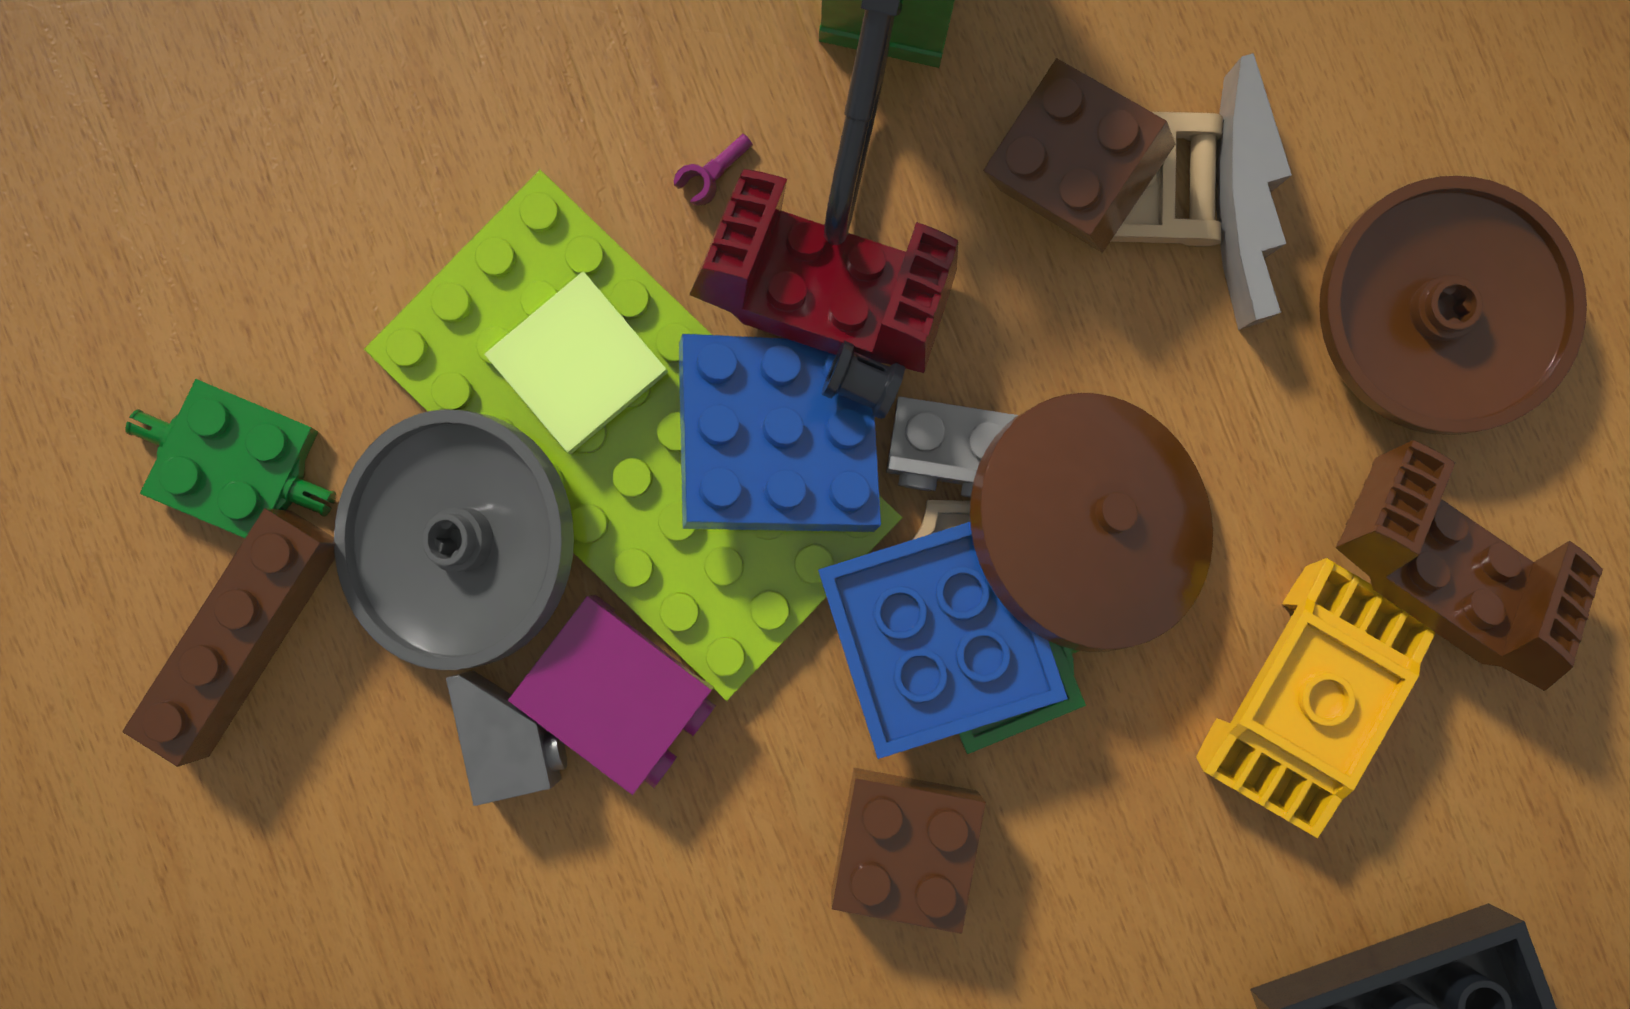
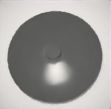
M434 410L414 415L390 427L358 459L349 474L338 504L334 530V542L336 543L334 554L340 584L351 610L362 627L383 648L402 660L429 669L459 670L483 666L499 661L525 646L541 631L556 610L565 591L573 560L574 530L571 507L566 490L552 462L543 450L521 430L504 420L486 414L463 410Z

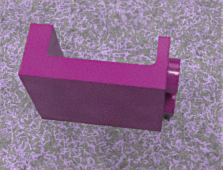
M590 595L584 599L508 701L633 795L643 781L655 788L677 758L675 754L668 750L670 745L682 729L691 736H694L716 707L715 704L706 698L714 687L699 678L613 613L616 609L600 597Z

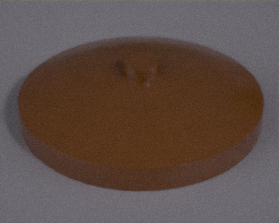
M1440 176L1423 179L1391 192L1368 207L1350 224L1336 243L1327 262L1320 289L1319 311L1323 339L1328 354L1345 384L1365 405L1382 417L1411 430L1429 434L1459 435L1489 430L1508 424L1538 407L1555 391L1571 369L1579 352L1586 325L1587 299L1583 273L1568 238L1551 216L1539 205L1522 193L1491 180L1469 176Z
M1074 393L1053 397L1030 408L1003 427L986 449L974 478L970 502V522L974 548L979 564L988 583L1006 609L1018 621L1042 638L1059 646L1086 652H1109L1147 643L1174 627L1186 615L1199 596L1207 578L1213 549V523L1208 495L1194 462L1179 440L1167 427L1143 409L1127 401L1096 393Z

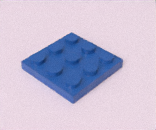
M682 334L679 341L683 529L875 532L881 526L875 416L872 415V409L838 394L832 398L821 394L825 379L836 355L783 338Z
M971 522L818 570L878 759L1068 699L1049 641L1032 632L1006 609L988 583L974 548Z

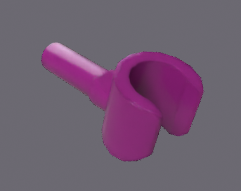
M742 134L715 159H711L703 167L696 164L683 166L675 174L674 186L680 189L692 177L702 176L704 178V187L700 193L690 200V203L697 206L708 204L716 195V180L724 174V171L753 146L752 142L745 134Z

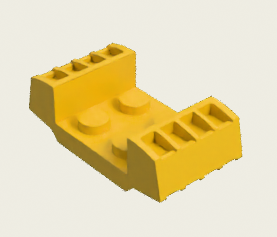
M1328 558L1307 565L1282 603V605L1293 610L1294 613L1232 721L1228 723L1216 718L1196 756L1203 772L1317 839L1342 800L1353 792L1417 681L1420 664L1436 634L1430 628L1374 591L1372 584Z

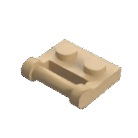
M1152 112L1168 122L1175 143L1176 138H1184L1187 141H1191L1189 219H1175V145L1110 242L1183 243L1187 246L1196 247L1220 244L1221 222L1215 220L1216 140L1223 136V116L1215 113Z

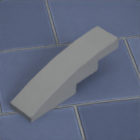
M1254 53L1242 56L1224 77L1219 115L1223 116V136L1216 140L1215 205L1217 221L1221 222L1220 247L1223 270L1238 330L1263 323L1281 313L1264 258L1287 244L1271 191L1292 175Z

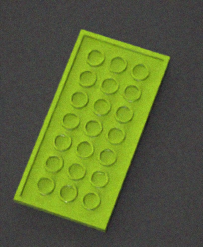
M539 170L364 350L428 412L449 409L486 414L506 421L529 436L552 462L566 490L573 520V553L727 701L827 597L818 570L868 554L903 517L879 495L881 526L875 532L683 529L679 341L682 334H712L546 174ZM584 271L664 365L668 373L577 450L569 454L484 354Z

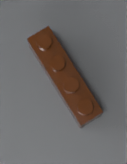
M264 508L122 732L176 767L209 757L335 560L334 546L336 543L334 542V537L293 511Z

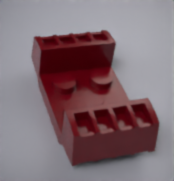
M743 169L690 291V296L731 312L744 325L836 355L842 342L845 340L854 344V352L877 362L889 365L898 363L905 366V369L924 373L957 272L958 240L937 229L916 222L906 252L848 233L846 240L838 246L831 245L825 240L823 224L782 211L787 184L786 178L760 171Z

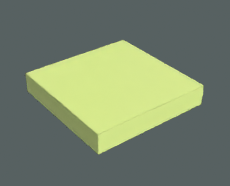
M584 271L484 354L569 454L577 450L668 373L664 365Z

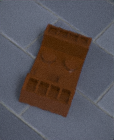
M1412 440L1376 457L1371 471L1363 484L1364 487L1360 496L1354 504L1355 507L1349 520H1347L1341 539L1336 545V549L1370 577L1374 591L1470 657L1484 665L1502 667L1541 690H1547L1574 666L1592 601L1595 598L1596 588L1602 575L1603 569L1571 541L1566 542L1533 562L1452 507L1441 498L1455 462L1424 444Z

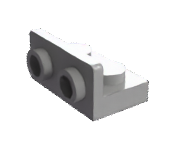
M898 397L886 473L899 475L898 486L917 490L936 491L937 481L962 485L961 496L971 498L974 478L986 449L1003 427L1019 415Z

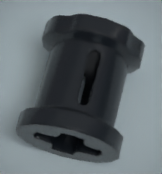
M844 340L831 364L821 394L828 398H832L836 394L871 408L872 415L882 419L886 417L896 398L905 373V366L894 363L890 367L854 352V344Z

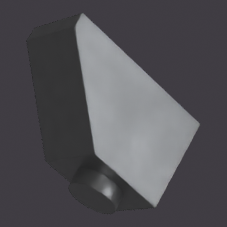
M474 670L446 678L474 806L551 789L561 780L560 770L567 767L564 743L508 701L511 697L510 693Z

